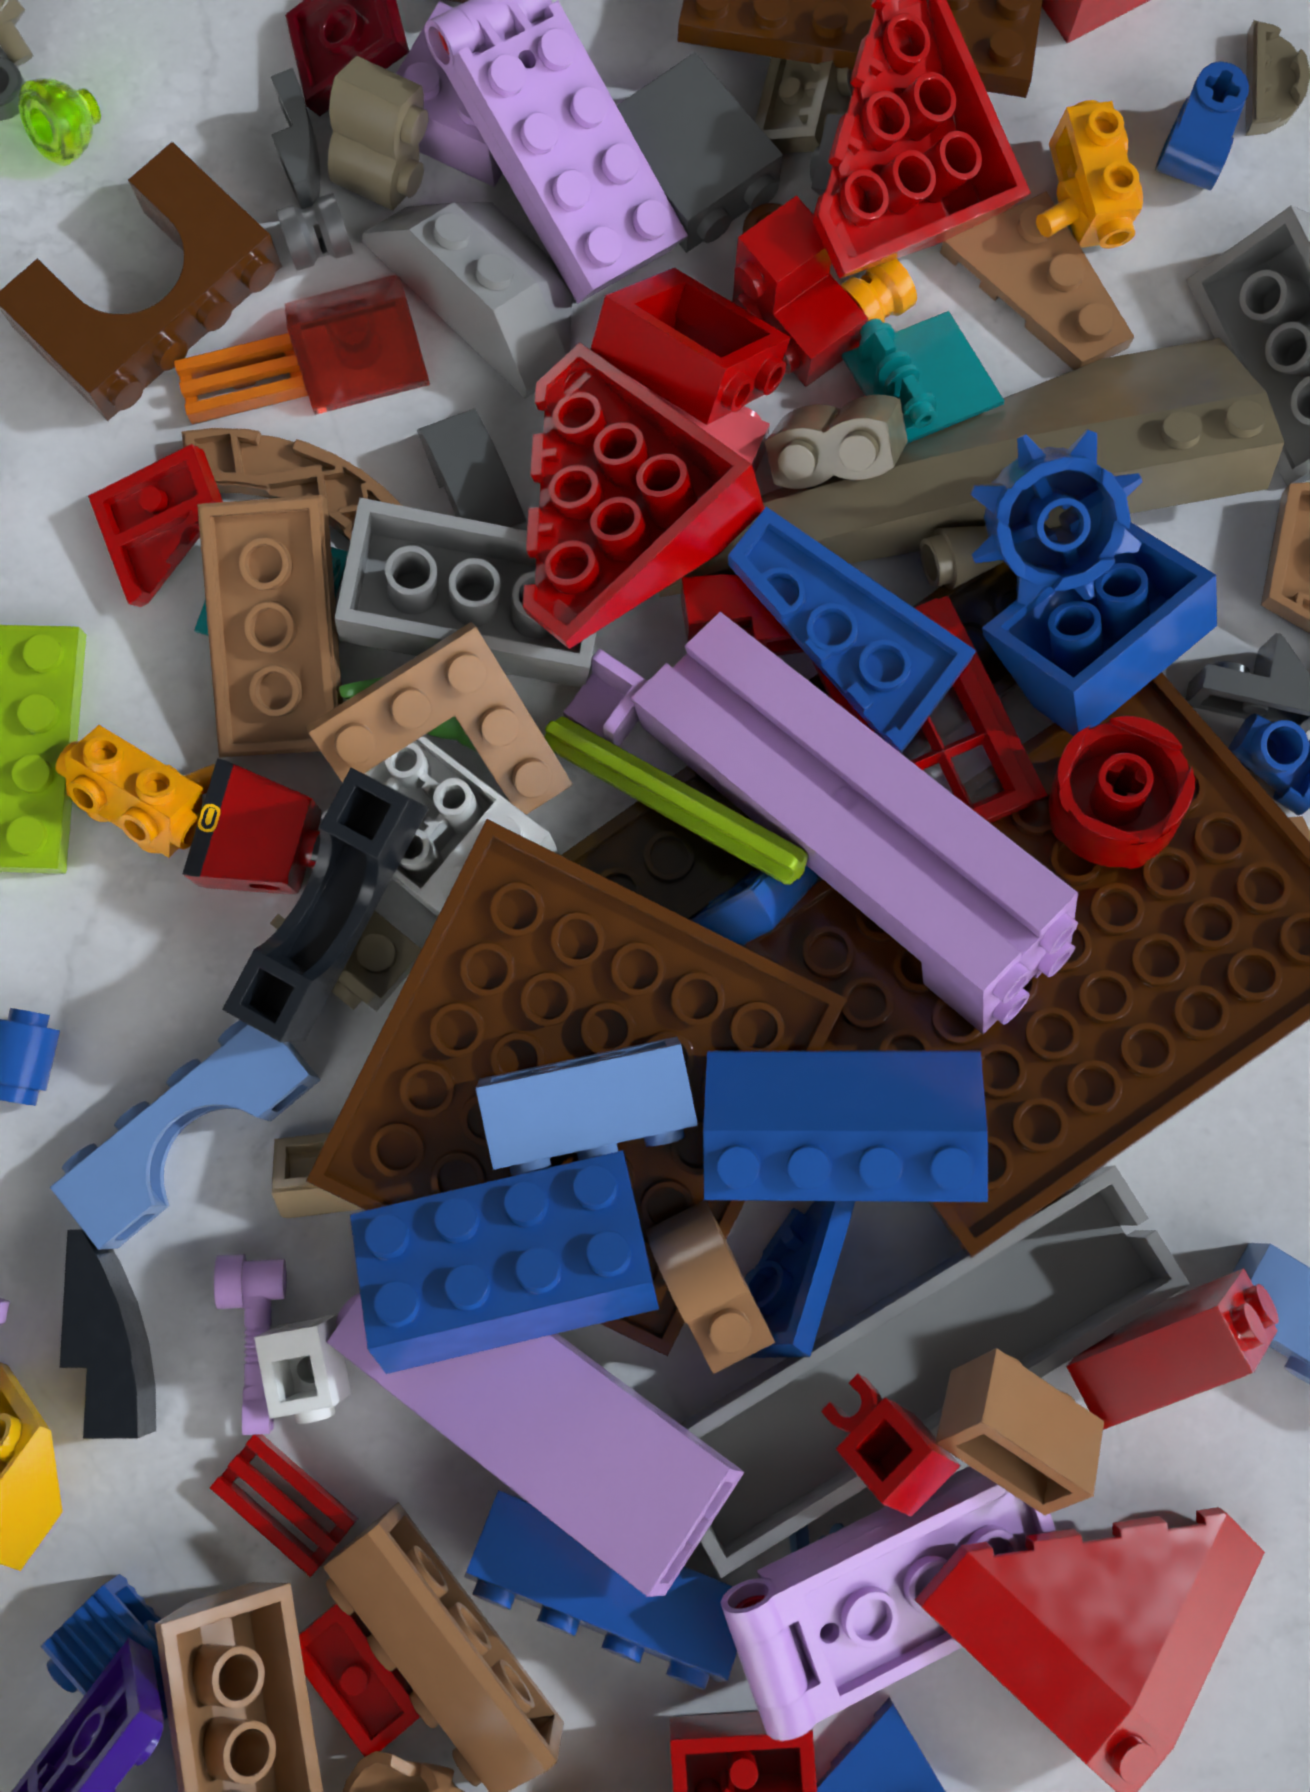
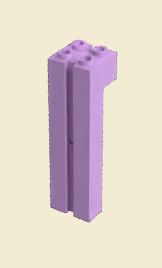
M719 612L685 645L687 654L673 668L666 663L631 697L642 728L755 823L804 849L808 854L806 865L919 959L922 963L923 984L978 1031L984 1034L997 1020L1003 1025L1007 1024L1019 1013L1029 999L1030 994L1023 987L1033 977L1038 978L1041 973H1044L1047 977L1053 976L1072 955L1075 946L1071 944L1072 935L1078 925V922L1075 920L1078 892L722 612Z

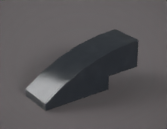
M83 1229L67 1230L59 1368H87L83 1439H138L156 1431V1385L150 1344L139 1304L114 1250H98Z

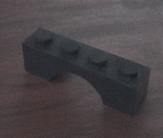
M351 767L319 826V853L302 895L277 931L263 944L253 950L222 1010L279 1042L305 1041L429 807Z

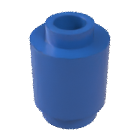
M10 1008L8 1019H0L1 1101L36 1106L40 1090L47 1091L60 1030L47 1028L50 1015Z

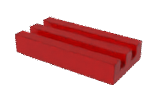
M254 1434L247 1441L242 1451L228 1464V1468L209 1488L311 1578L359 1518L263 1434ZM256 1455L336 1524L330 1533L250 1464ZM240 1477L318 1546L316 1551L313 1552L241 1489L235 1483L236 1479Z

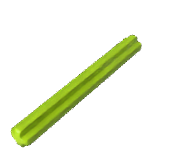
M564 716L559 717L555 721H550L546 725L544 738L552 751L558 756L785 885H791L803 875L808 860V854L804 849Z

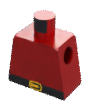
M217 758L182 874L196 885L209 889L298 894L307 867L314 869L320 848V832L318 828L322 810L312 798L227 760Z

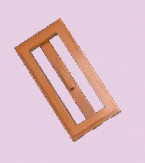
M291 332L174 361L176 372L180 378L181 393L186 403L184 404L186 415L191 424L308 396L296 344ZM290 373L291 376L288 379L203 400L198 398V395L231 387L236 390L256 384V381Z

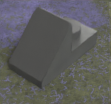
M1275 633L1258 650L1253 674L1243 664L1222 661L1206 664L1188 683L1186 701L1193 708L1242 719L1257 713L1271 722L1279 720L1295 722L1305 733L1310 730V674L1287 640L1280 633Z

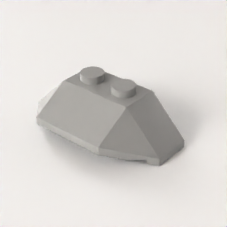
M452 202L405 207L362 233V242L524 398L535 392L536 382L570 351L572 293L553 260L492 202Z

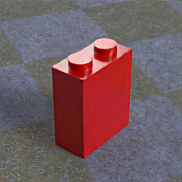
M1243 1268L1163 1301L1075 1356L1066 1367L1088 1410L1104 1421V1430L1254 1373L1278 1331L1275 1326L1279 1322L1278 1313L1266 1289L1261 1284L1253 1285Z

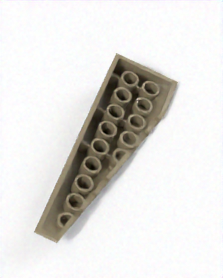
M1220 338L1100 359L1003 398L1005 400L1004 405L906 444L895 466L880 476L865 480H848L833 475L827 481L813 487L803 489L781 487L761 495L764 508L768 507L851 564L920 551L921 540L932 536L936 528L986 526L984 519L986 507L970 494L972 488L977 484H991L992 481L998 478L1005 467L1018 458L1017 438L1025 434L1040 449L1046 447L1069 449L1086 429L1096 432L1097 465L1106 469L1114 476L1139 473L1142 478V483L1127 497L1130 514L1266 490L1269 488L1285 442L1267 392ZM1059 506L1055 507L1049 512V518L1044 523L1049 528L1061 526L1059 515L1066 510ZM754 521L721 553L683 577L720 574L737 575L728 565V554ZM681 578L661 590L659 597L681 594Z

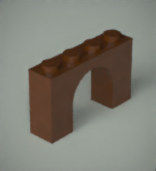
M173 142L128 179L144 214L184 251L183 268L179 279L162 300L147 309L129 314H111L96 310L82 302L38 258L0 290V310L11 326L107 421L120 410L132 407L140 399L143 390L164 371L174 369V361L184 359L188 350L209 331L221 328L230 318L232 311L253 292L256 293L265 289L273 280L275 273L282 267L271 235Z

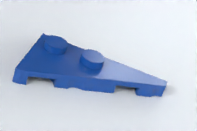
M813 1201L805 1214L794 1207L763 1250L759 1263L744 1277L775 1341L774 1344L746 1358L811 1356L856 1201Z

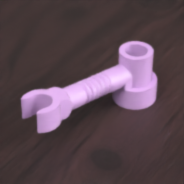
M245 1254L217 1255L214 1268L216 1308H244V1327L246 1328L244 1331L246 1334L244 1337L246 1341L244 1344L246 1348L244 1360L246 1363L244 1364L242 1435L270 1434V1431L274 1428V1418L269 1419L254 1337L270 1330L271 1300L286 1298L285 1259L247 1261Z

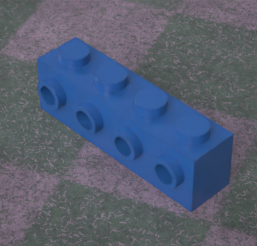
M498 1490L464 1575V1578L477 1582L472 1595L508 1610H511L515 1599L540 1608L537 1622L570 1636H576L579 1625L603 1634L605 1637L601 1648L627 1660L640 1663L644 1652L670 1662L666 1672L667 1676L698 1689L705 1690L708 1679L716 1682L728 1681L737 1649L722 1610L721 1600L723 1595L734 1586L684 1566L665 1596L647 1597L530 1503Z

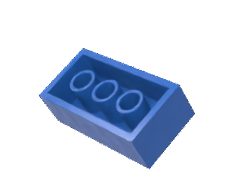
M623 1151L350 1214L367 1349L386 1374L659 1309L631 1179Z

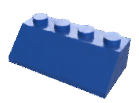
M980 1050L708 1051L703 1128L704 1200L988 1202V1135Z

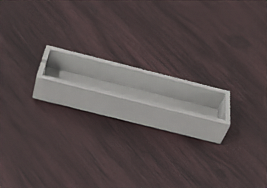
M1116 1165L1102 1167L975 1257L971 1258L961 1250L818 1338L814 1342L810 1357L784 1359L680 1423V1425L744 1471V1474L700 1540L721 1578L867 1487L835 1449L849 1433L833 1426L821 1413V1410L829 1402L841 1407L848 1417L858 1412L861 1406L860 1395L848 1383L857 1373L872 1383L879 1391L882 1400L886 1397L914 1413L930 1432L937 1437L951 1370L997 1348L1006 1355L1014 1357L1025 1368L1042 1378L1190 1285L1157 1230H1134L1128 1235L1124 1233L1121 1226H1138L1149 1218Z

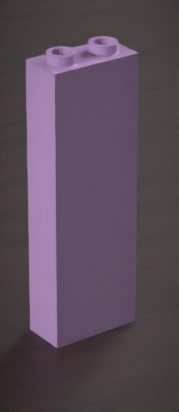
M360 1293L352 1296L341 1308L336 1319L337 1328L327 1341L329 1345L647 1597L666 1595L744 1474L743 1470L559 1334L386 1374L367 1349Z

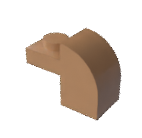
M706 1200L646 1229L652 1253L685 1324H688L713 1374L775 1343L771 1331L741 1274L736 1259Z

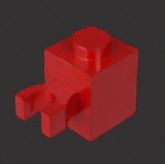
M857 1373L848 1383L860 1395L861 1406L858 1412L848 1417L841 1407L829 1402L821 1410V1413L833 1426L849 1433L835 1449L880 1503L912 1517L961 1465L948 1451L935 1443L936 1437L914 1413L886 1397L882 1400L879 1391L872 1383Z

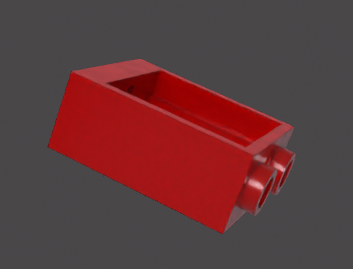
M674 267L605 295L590 350L635 381L708 425L731 412H738L744 405L757 398L774 392L786 371V363L783 361L791 337Z

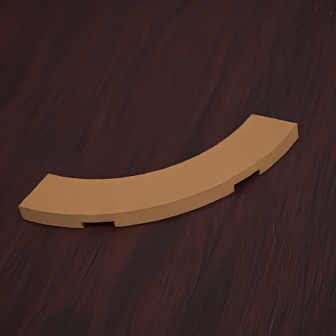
M209 428L181 431L183 448L193 444L204 450L220 493H240L270 499L323 495L327 497L329 525L349 541H351L359 497L401 505L386 488L360 468L336 454L298 439L293 442L279 437L261 435L260 431L250 429Z

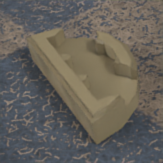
M1253 20L1247 32L1246 76L1249 83V91L1246 98L1245 136L1268 134L1287 124L1306 97L1310 81L1308 59L1303 49L1297 52L1290 42L1279 36L1282 29L1276 25Z

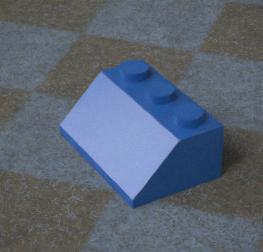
M1132 522L1129 529L1126 528V530L1142 543L1139 551L1136 553L1115 554L1113 558L1116 561L1111 569L1094 580L1093 598L1085 601L1074 589L1058 591L1053 590L1052 587H1044L1028 605L1018 603L1016 600L982 627L983 636L1033 707L1072 736H1075L1079 731L1090 726V729L1099 725L1217 626L1216 574Z

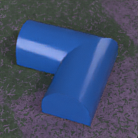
M805 865V871L800 879H796L791 885H785L759 869L754 872L752 870L733 887L708 902L709 904L696 917L690 920L742 946L774 929L811 887L815 885L819 875Z

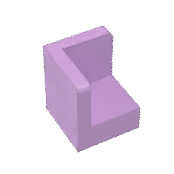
M598 649L591 659L592 674L587 679L586 685L581 687L563 714L564 717L620 747L639 720L631 697L647 680L603 650Z

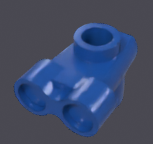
M1257 713L1247 717L1228 749L1246 769L1254 772L1275 790L1273 795L1275 801L1294 814L1302 815L1310 808V740L1308 741L1305 731L1298 724L1289 720L1271 722Z

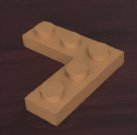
M472 622L306 726L309 735L342 783L351 767L365 773L455 716L508 801L527 815L573 785L477 627Z

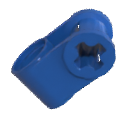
M1220 61L1211 63L1202 69L1193 85L1190 96L1186 98L1181 106L1178 116L1167 136L1155 171L1206 190H1212L1230 153L1234 140L1232 136L1248 96L1249 83L1247 76L1239 67L1232 63Z

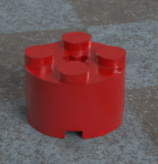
M1120 716L1110 718L1109 722L1090 729V726L1079 731L1069 741L1060 758L1051 788L1049 813L1053 834L1076 855L1102 866L1133 869L1146 864L1149 859L1159 854L1170 843L1191 804L1195 790V776L1193 768L1191 767L1190 769L1181 751L1183 746L1174 734L1153 721L1135 716ZM1114 790H1123L1127 793V795H1118L1114 793Z

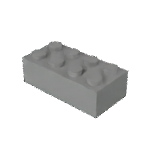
M359 497L334 618L339 641L418 656L472 622L477 627L504 673L581 688L583 685H586L596 632L569 649L526 614L523 608L524 585L535 584L536 558H530L526 551V530Z

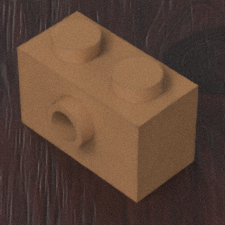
M995 1348L951 1370L935 1443L1045 1516L1094 1497L1104 1421L1078 1404L1070 1395L1059 1391L1025 1368L1017 1359Z

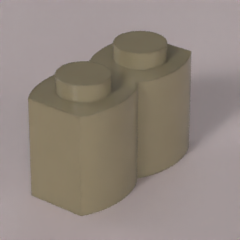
M356 56L335 76L332 85L329 116L333 132L328 151V175L332 183L393 211L406 197L411 198L416 194L423 179L424 165L422 162H419V143L426 132L429 119L428 111L424 109L423 88L411 80Z
M868 395L850 401L841 409L822 404L797 408L780 420L765 441L774 484L784 488L803 489L819 485L830 479L833 475L848 480H865L880 476L895 466L908 440L900 399L888 395Z

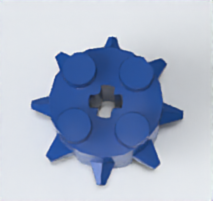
M1086 429L1069 449L1063 447L1040 449L1027 434L1017 438L1018 458L1005 467L998 478L992 481L991 484H977L972 488L970 494L986 507L984 519L988 539L971 554L975 563L1003 560L1017 575L1018 603L1028 605L1044 587H1052L1053 590L1058 591L1074 589L1085 601L1094 597V580L1111 569L1116 561L1113 558L1115 554L1136 553L1140 549L1142 543L1128 532L1126 528L1129 529L1131 523L1127 497L1142 483V478L1139 473L1114 476L1106 469L1097 465V433ZM1059 506L1066 511L1059 515L1061 526L1051 530L1044 522L1049 518V512Z

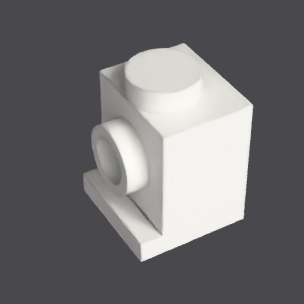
M339 1313L279 1324L254 1337L269 1419L294 1414L296 1424H307L324 1420L336 1414L335 1405L352 1395L345 1356L327 1343L337 1328L336 1319ZM309 1356L311 1359L313 1375L308 1371L307 1368V1360Z

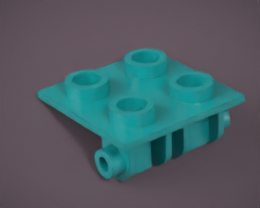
M949 311L897 332L894 331L889 323H882L878 318L866 322L860 329L862 338L859 347L842 353V359L864 396L888 395L900 399L908 440L906 444L1004 405L1005 402Z

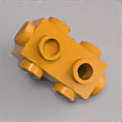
M1086 100L1074 106L1066 107L1048 143L1059 181L1057 185L1058 204L1036 217L1037 228L1044 237H1050L1071 225L1073 236L1081 248L1100 245L1102 248L1111 249L1122 246L1135 236L1136 232L1133 222L1141 212L1143 205V191L1139 182V173L1129 163L1127 156L1128 137L1124 128L1123 117L1114 109L1112 101L1099 103L1096 100Z
M98 725L82 740L73 741L63 749L57 759L55 769L58 774L66 778L67 796L79 808L84 810L89 817L96 821L111 822L118 826L144 851L162 853L170 858L179 848L185 850L192 844L202 810V795L207 794L215 764L186 775H181L176 768L163 764L101 725Z

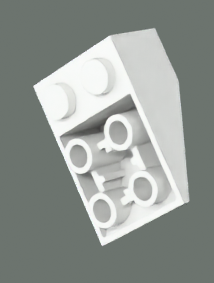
M424 736L364 773L429 807L392 879L437 917L486 819L560 855L547 830ZM327 811L321 817L322 820L325 817Z

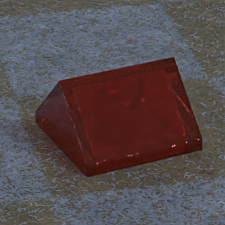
M392 275L284 303L287 330L315 415L430 385L409 305L399 276Z

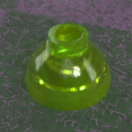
M50 78L29 80L24 82L20 88L18 108L21 121L27 135L37 150L45 158L60 166H67L76 161L86 151L92 139L93 126L101 121L100 108L94 96L85 88L75 90L67 83Z

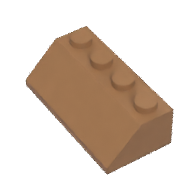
M399 1502L337 1552L323 1566L330 1576L326 1581V1587L333 1600L348 1615L356 1611L372 1633L368 1636L367 1640L375 1657L388 1671L392 1672L396 1668L399 1669L413 1688L409 1696L416 1712L430 1728L435 1729L438 1725L441 1726L456 1746L452 1750V1756L457 1767L473 1786L477 1787L483 1783L489 1792H508L545 1773L557 1763L564 1721Z
M251 1582L190 1601L155 1623L178 1791L323 1792L291 1583Z

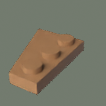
M1047 191L942 243L940 253L954 266L960 262L981 281L980 289L994 301L1000 297L1025 319L1024 327L1073 370L1100 359L1110 358L1128 349L1134 339L1133 333L1069 227L1063 228L1050 237H1044L1039 232L1036 225V217L1055 205Z

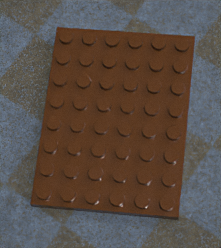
M1162 672L1100 723H1107L1110 721V718L1120 716H1135L1153 721L1175 735L1183 746L1181 751L1190 769L1191 767L1193 768L1195 776L1194 795L1175 835L1159 854L1149 859L1141 867L1133 869L1107 867L1089 862L1076 855L1053 834L1049 813L1050 792L1062 753L1074 736L1056 723H1053L1022 744L1047 793V797L990 824L1078 892L1075 920L1078 922V925L1072 935L1071 944L1075 946V949L1070 958L1053 976L1047 977L1044 973H1041L1038 978L1033 977L1023 987L1030 994L1029 999L1019 1013L1007 1024L1003 1025L997 1020L984 1034L978 1031L923 984L922 963L919 959L823 879L811 887L774 929L742 945L847 998L821 1051L980 1050L988 1135V1202H928L965 1254L971 1258L1063 1196L1310 1021V842ZM992 765L963 784L972 804L1004 791ZM1114 790V793L1118 795H1127V793L1123 790Z

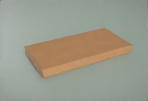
M314 495L197 504L219 758L319 752L320 749L309 735L306 726L343 703V697L339 691L342 681L338 632L334 619L336 604L327 497Z

